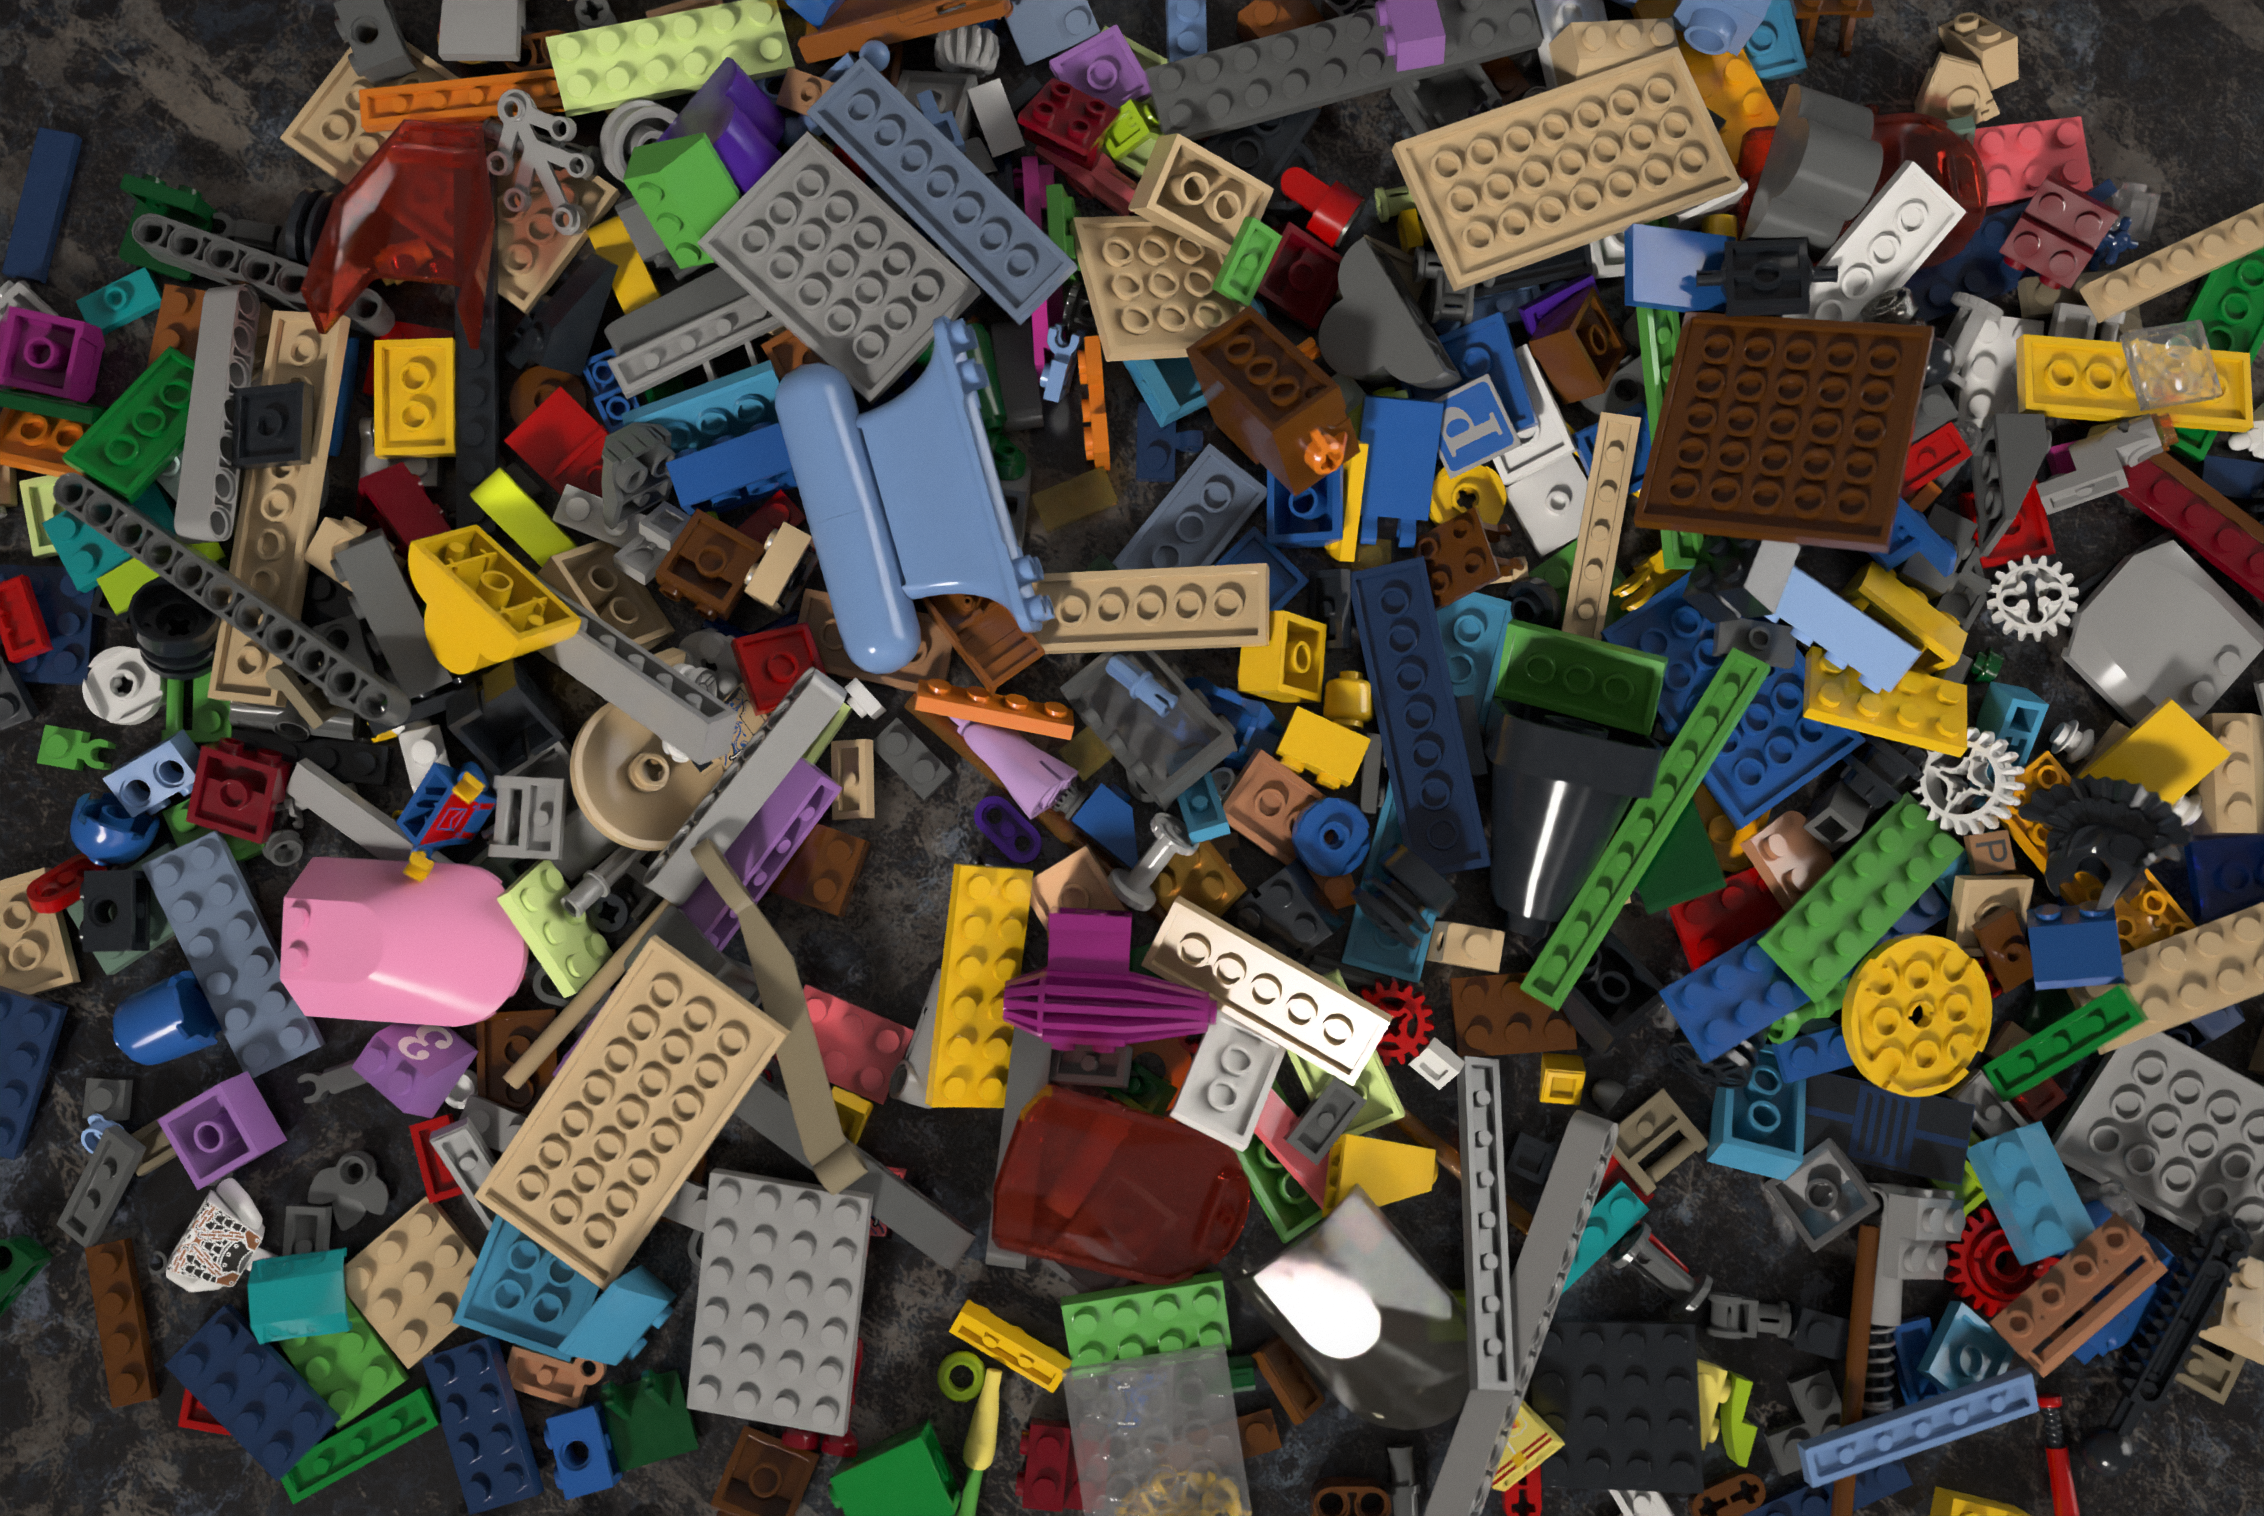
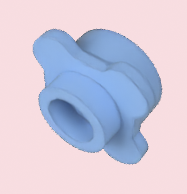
M94 1113L88 1118L90 1125L82 1132L81 1142L84 1148L93 1154L106 1128L114 1125H119L122 1129L124 1128L113 1120H105L101 1114Z

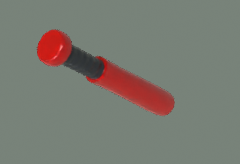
M2041 1393L2036 1396L2038 1406L2042 1407L2045 1431L2047 1433L2046 1438L2048 1441L2045 1449L2054 1515L2080 1516L2068 1446L2064 1444L2063 1431L2061 1430L2062 1425L2058 1408L2062 1406V1397L2058 1393Z

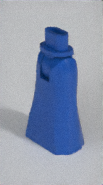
M2141 1228L2137 1232L2149 1243L2151 1250L2168 1271L2072 1353L2084 1365L2097 1354L2103 1357L2108 1351L2125 1345L2139 1333L2140 1327L2145 1328L2148 1326L2150 1320L2146 1316L2148 1313H2155L2158 1307L2154 1303L2155 1300L2162 1299L2166 1293L2162 1289L2163 1285L2171 1284L2173 1277L2170 1275L2171 1271H2178L2181 1263L2176 1262L2175 1256L2158 1239ZM2140 1256L2123 1272L2127 1276L2131 1275L2146 1262L2145 1259ZM2108 1283L2092 1299L2098 1303L2115 1287ZM2080 1310L2076 1316V1321L2084 1315Z

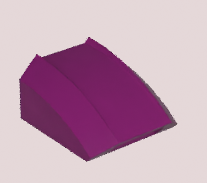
M8 306L0 321V384L86 403L96 392L95 385L103 349L106 347L102 329L83 321Z

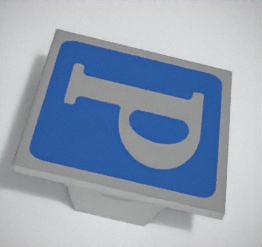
M1489 373L1432 400L1444 403L1438 454L1450 479L1522 445Z

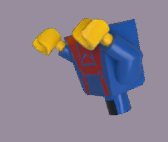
M434 762L396 821V824L414 844L410 852V861L404 868L403 873L420 883L426 879L434 866V862L430 860L434 851L450 845L468 844L475 838L484 822L495 821L497 797L489 789L490 781L476 763L466 762L459 770Z

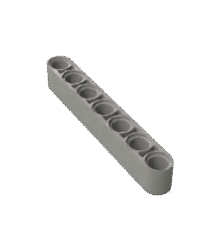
M249 284L210 288L205 292L203 298L174 519L176 534L185 544L225 541L229 539L233 531L240 469L231 466L235 388L251 387L260 314L258 294Z
M815 667L806 670L655 859L645 874L643 885L674 905H682L706 877L693 858L690 849L708 837L722 854L726 852L840 709L846 699L847 690Z

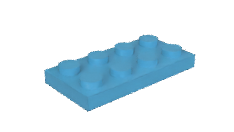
M771 360L622 413L623 424L625 427L634 422L661 424L672 434L671 450L676 454L692 448L700 451L713 446L712 442L720 437L734 435L736 438L750 433L749 429L759 423H778L779 419L775 409V390L781 381Z

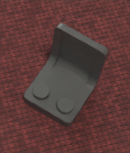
M669 906L624 961V968L628 971L649 939L657 935L755 1007H758L762 1002L752 967L722 953L684 911L675 906Z

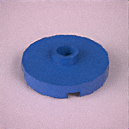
M1324 797L1310 802L1300 811L1293 824L1291 841L1295 856L1305 868L1317 875L1335 877L1351 873L1363 862L1370 848L1371 838H1368V828L1370 827L1366 816L1358 806L1346 799ZM1332 830L1333 840L1327 844L1324 835L1326 831Z

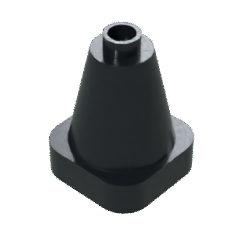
M1494 698L1485 728L1486 737L1483 744V750L1490 761L1493 762L1489 899L1493 904L1503 908L1500 920L1502 927L1522 935L1546 937L1550 922L1562 921L1599 862L1633 797L1652 798L1664 748L1650 735L1646 736L1509 699Z

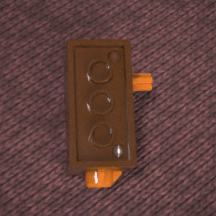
M1249 305L1185 349L1215 424L1256 465L1261 462L1295 497L1361 452L1351 420L1345 413L1347 407L1340 386L1313 362L1322 354L1312 337L1295 346L1257 310Z

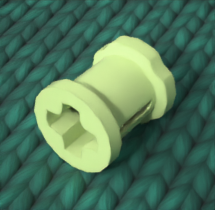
M1407 185L1384 190L1383 187L1375 189L1376 208L1381 222H1387L1389 217L1399 215L1400 211L1416 208L1417 215H1420Z

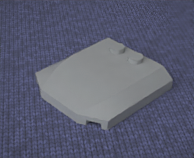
M2165 540L2143 551H2136L2126 555L2082 603L2077 612L2073 613L2069 626L2073 628L2069 646L2068 648H2063L2061 657L2132 727L2168 696L2198 723L2264 649V630L2174 540Z

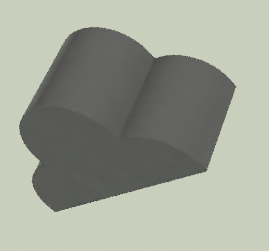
M1799 84L1789 85L1740 241L1807 238V251L1812 263L1820 261L1829 252L1839 236L1844 221L1851 220L1857 216L1868 202L1880 175L1883 150L1879 142L1871 140L1874 117L1870 108Z
M1364 237L1358 240L1345 253L1339 267L1338 284L1343 299L1326 313L1320 326L1319 347L1324 360L1338 373L1369 384H1385L1399 379L1425 390L1440 391L1451 388L1463 380L1385 249Z

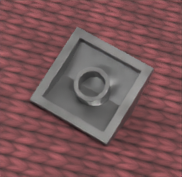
M1831 1138L1826 1139L1803 1156V1163L1786 1181L1772 1178L1764 1183L1812 1252L1818 1251L1881 1207L1862 1174Z

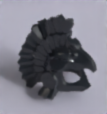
M2087 774L2083 779L2072 778L2069 787L2054 784L2051 786L2050 792L2043 789L2034 791L2030 799L2031 803L2018 808V815L2021 819L2040 823L2044 829L2049 831L2045 840L2046 851L2050 854L2045 868V881L2049 890L2054 896L2059 897V885L2072 883L2075 874L2078 872H2087L2097 878L2104 887L2095 912H2110L2112 906L2122 896L2126 903H2130L2149 882L2145 874L2147 867L2152 863L2162 861L2164 858L2179 863L2181 853L2176 847L2188 845L2191 833L2183 826L2182 817L2173 811L2170 802L2162 800L2158 792H2148L2141 783L2130 784L2125 779L2112 780L2105 776L2096 780L2090 774Z

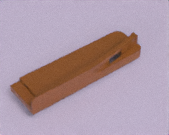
M847 0L820 30L807 21L806 34L800 37L798 46L806 63L809 64L842 56L847 52L850 54L859 52L862 45L870 40H878L888 45L996 18L1001 20V17L1004 15L1006 18L1011 16L1014 6L1010 0ZM964 3L966 4V6L939 15V12L953 8Z
M942 594L919 598L926 607L930 618L992 696L995 695L997 687L1045 654V650L1031 633L1021 631L1011 612L994 600L969 594Z

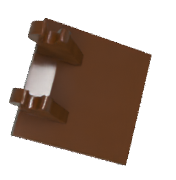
M1789 0L1795 19H1803L1800 42L1805 59L1811 58L1813 54L1814 37L1819 15H1841L1837 51H1841L1839 58H1848L1852 50V38L1857 18H1872L1874 14L1871 0Z
M1474 506L1416 538L1415 547L1411 548L1414 558L1424 556L1436 611L1502 578V576H1512V569L1519 571L1524 569L1520 558H1500L1493 556L1489 542H1500L1499 535L1507 537L1512 535L1508 524L1494 525L1483 522L1479 509Z

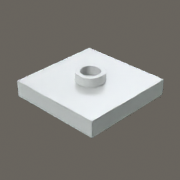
M1572 454L1505 488L1506 501L1539 558L1578 538L1588 481Z

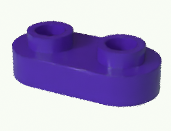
M989 796L978 803L974 811V820L977 827L1010 860L1015 863L1026 864L1039 856L1042 850L1040 834L1007 800L999 796ZM994 809L1002 813V819L997 824H992L988 821V813ZM1020 837H1026L1030 841L1029 849L1024 852L1018 851L1015 847L1016 840Z

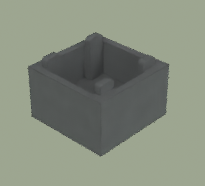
M1480 64L1394 86L1390 92V95L1417 135L1455 123L1457 119L1466 118L1468 110L1472 108L1477 112L1480 110L1483 101H1487L1490 106H1492L1496 99L1502 101L1500 94Z

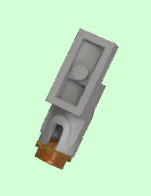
M2148 413L2124 418L2121 421L2093 426L2089 429L2087 438L2069 445L2068 448L2076 471L2068 474L2060 473L2053 475L2045 482L2036 485L2047 515L2129 487L2122 468L2123 466H2136L2153 455L2170 450V445L2179 443L2169 413L2159 416L2157 413Z

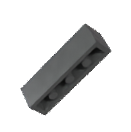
M382 528L335 545L334 555L336 558L330 560V564L339 582L348 581L354 593L353 596L348 597L349 602L358 620L366 618L372 632L366 635L376 656L384 654L390 668L384 670L389 683L399 690L401 689L411 699L452 682L451 671L447 670L436 659L428 644L424 628V614Z

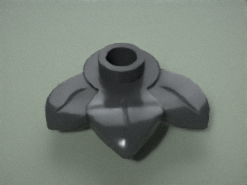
M355 1150L344 1154L337 1162L336 1167L323 1169L316 1175L308 1192V1202L312 1204L332 1202L337 1224L342 1231H345L358 1224L366 1215L367 1210L378 1215L384 1214L389 1202V1192L387 1185L377 1176V1164L374 1158L365 1151ZM355 1163L363 1167V1174L360 1178L353 1174L352 1169Z

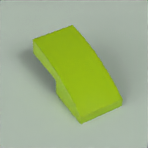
M1728 1371L1726 1379L1731 1380V1391L1728 1400L1724 1404L1721 1403L1720 1408L1723 1442L1727 1456L1738 1465L1747 1468L1758 1428L1743 1418L1753 1382L1741 1374Z

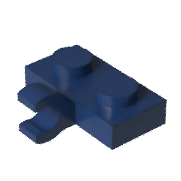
M1138 402L1137 482H1175L1176 452H1202L1203 431L1190 430L1176 433L1177 420L1161 428L1147 403Z

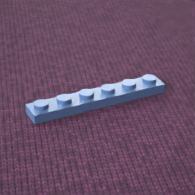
M2020 1367L1798 1442L1797 1447L1805 1481L1812 1488L2038 1412L2039 1406L2032 1373L2024 1367Z

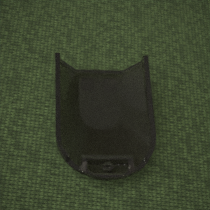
M1358 1183L1349 1189L1347 1195L1320 1224L1256 1271L1246 1272L1241 1268L1235 1272L1231 1282L1335 1397L1359 1417L1387 1428L1416 1430L1445 1422L1464 1408L1470 1392L1466 1309Z

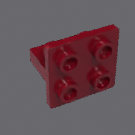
M1052 78L1019 113L1017 121L1026 127L1023 138L1092 172L1098 165L1106 132L1118 120L1120 111L1108 105L1105 101L1074 88L1067 82Z

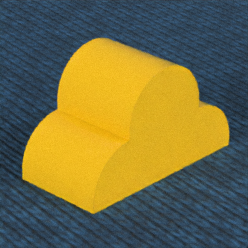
M477 524L411 541L408 565L413 584L420 597L427 604L424 615L426 638L434 656L447 670L455 674H466L569 640L577 633L582 619Z

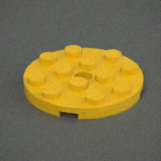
M1923 933L1896 936L1872 950L1852 975L1842 1002L1843 1038L1855 1066L1876 1086L1909 1097H1925L1938 1094L1962 1080L1969 1073L1966 1068L1976 1052H1983L1992 1023L1990 988L1985 974L1975 958H1970L1958 947L1957 943L1949 939ZM1920 1004L1923 1016L1914 1025L1908 1016H1912L1914 1009Z

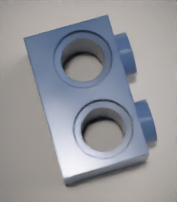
M182 729L119 765L105 776L103 780L132 818L145 810L149 815H153L171 803L168 797L180 792L182 796H186L192 792L200 751L185 730ZM170 760L179 763L184 773L175 771L170 764ZM137 780L144 781L149 786L150 792L142 790Z

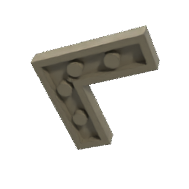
M2115 270L2081 273L2070 289L2062 285L2058 290L2044 285L2039 280V276L2024 277L2018 281L2019 286L2017 287L2022 319L2051 318L2055 303L2062 302L2088 306L2079 290L2087 283ZM2138 305L2125 311L2124 325H2119L2116 342L2145 344ZM2097 322L2096 327L2099 340L2102 323Z

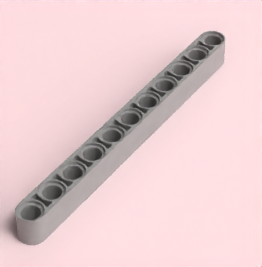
M1577 1110L1568 1123L1510 1281L1515 1391L1470 1390L1424 1516H1481L1613 1153L1619 1132V1126L1615 1122Z

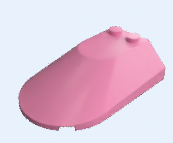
M329 856L312 857L284 897L280 980L305 1016L436 1026H462L484 1021L496 1014V1010L508 997L514 996L523 979L528 961L529 946L496 899L505 891V888L501 885L503 881L493 873L469 864L434 862L430 874L420 883L403 873L409 861Z

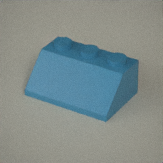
M2041 1121L2011 1130L1968 1148L1967 1157L2020 1266L2078 1246L2096 1230Z

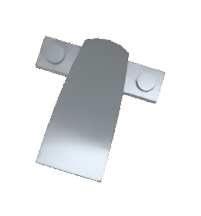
M443 0L438 55L443 61H520L521 31H526L525 1L529 0Z

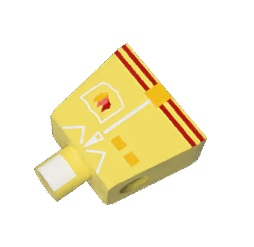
M1522 1400L1491 1485L1492 1489L1508 1490L1565 1445L1563 1440L1524 1400Z

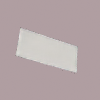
M1000 78L967 90L992 157L1025 146Z

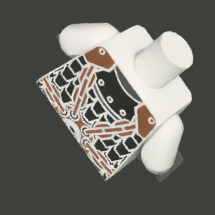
M233 1171L207 1185L217 1186V1192L210 1190L175 1249L166 1248L155 1251L156 1255L162 1257L163 1264L155 1263L149 1265V1272L151 1274L159 1275L166 1273L168 1279L188 1292L218 1290L223 1286L233 1287L244 1269L251 1271L253 1261L278 1257L258 1247L264 1237L265 1226L262 1224L263 1218L249 1194L232 1178Z

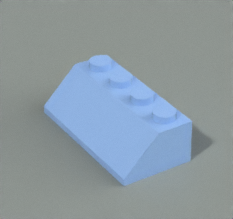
M1793 565L1775 614L1765 616L1774 623H1777L1780 618L1793 626L1790 634L1810 647L1814 641L1827 650L1823 657L1840 669L1844 670L1847 665L1853 667L1861 673L1857 680L1877 694L1882 688L1887 692H1891L1923 653L1795 565Z

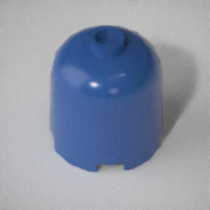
M191 970L181 971L130 994L119 1003L113 1017V1038L116 1045L131 1060L147 1066L165 1063L213 1046L218 1042L215 1039L216 1033L222 1031L194 972Z

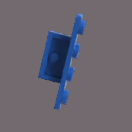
M1900 495L1888 553L1866 551L1886 572L1917 552H1920L1944 577H1947L1953 573L1957 559L1955 547L1950 540L1944 536L1940 537L1929 526L1924 514L1917 509L1913 510L1902 499V495Z

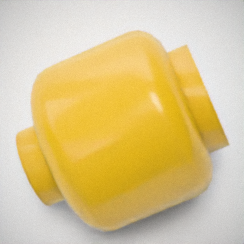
M1341 671L1339 672V678L1331 679L1325 684L1323 716L1327 720L1349 730H1361L1365 723L1370 722L1374 718L1375 708L1371 685L1369 681L1363 680V673Z

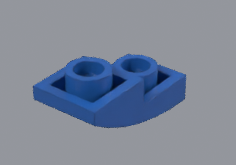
M613 349L588 358L583 369L584 375L594 394L595 404L610 434L625 427L622 413L641 407L637 395L626 399L607 362L616 357Z

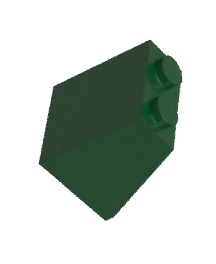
M1693 796L1637 884L1648 915L1727 887L1725 874ZM1637 800L1629 803L1624 815L1622 816L1616 828L1617 831L1621 827L1622 823L1626 819L1627 815L1629 814Z

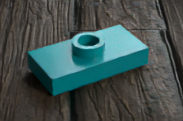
M143 267L77 300L76 303L85 322L101 328L104 336L160 308L163 293L152 271Z

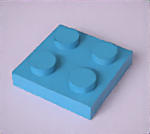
M1789 0L1771 1L1764 20L1743 47L1761 83L1803 74L1807 69Z
M1950 1301L1917 1371L1940 1391L1946 1393L2005 1373L2016 1350L1963 1302Z

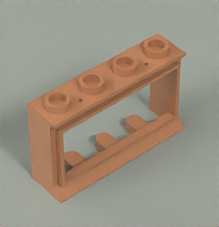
M2116 1212L1989 1323L2044 1378L2163 1276L2168 1269L2158 1260L2149 1247V1243ZM2142 1256L2146 1262L2131 1275L2127 1276L2123 1271L2137 1258ZM2108 1283H2111L2115 1288L2101 1301L2096 1303L2092 1297ZM2079 1309L2084 1315L2065 1330L2061 1324ZM2049 1336L2053 1342L2036 1356L2031 1350Z

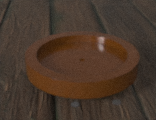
M540 365L530 368L517 379L510 393L509 406L514 422L519 426L559 386L588 413L589 396L584 384L574 374Z

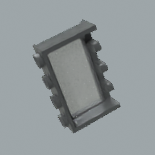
M1160 650L1103 652L1062 685L1060 690L1069 707L1073 709L1078 717L1160 808L1166 812L1173 800L1230 753L1238 751L1233 738L1236 730L1223 715L1216 718L1208 709L1211 707V704L1198 688L1191 691L1183 683L1186 681V677L1173 662L1166 665L1159 657L1162 654ZM1118 653L1122 654L1142 671H1150L1157 683L1178 697L1175 708L1171 709L1167 705L1166 709L1170 713L1162 718L1140 698H1132L1129 694L1130 690L1105 670L1112 656Z

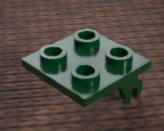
M678 1368L660 1374H654L652 1369L644 1370L641 1372L640 1380L621 1386H615L613 1381L602 1383V1391L599 1393L620 1473L699 1449V1441L690 1409L687 1408V1398Z

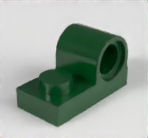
M17 1234L0 1239V1317L53 1257L48 1250L27 1235ZM7 1248L10 1249L13 1255L11 1264L6 1258Z

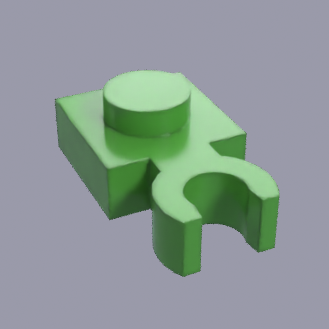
M45 725L37 763L83 771L85 762L92 768L108 770L111 769L112 764L101 762L98 758V753L102 748L115 749L116 744L103 739H94L89 742L91 735L89 732Z

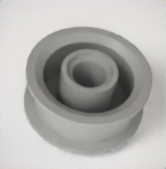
M644 99L631 100L615 108L603 124L599 142L601 157L609 172L618 180L624 182L623 178L633 148L642 146L650 138L652 143H655L678 114L658 103Z

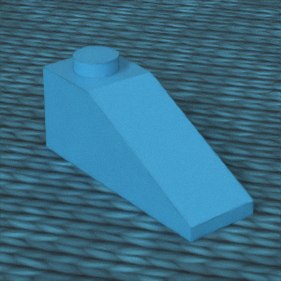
M1991 681L1977 717L1976 728L1979 729L1980 735L1984 731L1993 732L1995 734L1994 741L1998 739L2006 740L2008 747L2005 752L2013 751L2019 755L2011 765L2025 768L2049 704L2025 687ZM1989 762L1987 776L1995 784L1994 770ZM1970 781L1969 788H1980L1979 786L1972 784V781ZM1978 795L1969 806L1981 808L1986 804L1985 799L1988 797Z

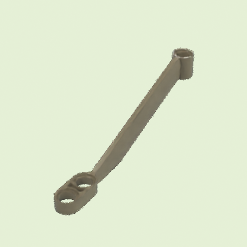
M707 837L691 848L690 852L717 892L738 916L765 1014L790 1031L776 1051L804 1154L826 1190L831 1195L836 1196L866 1174L869 1169L860 1153L843 1134L794 957L758 908L749 891L723 854Z

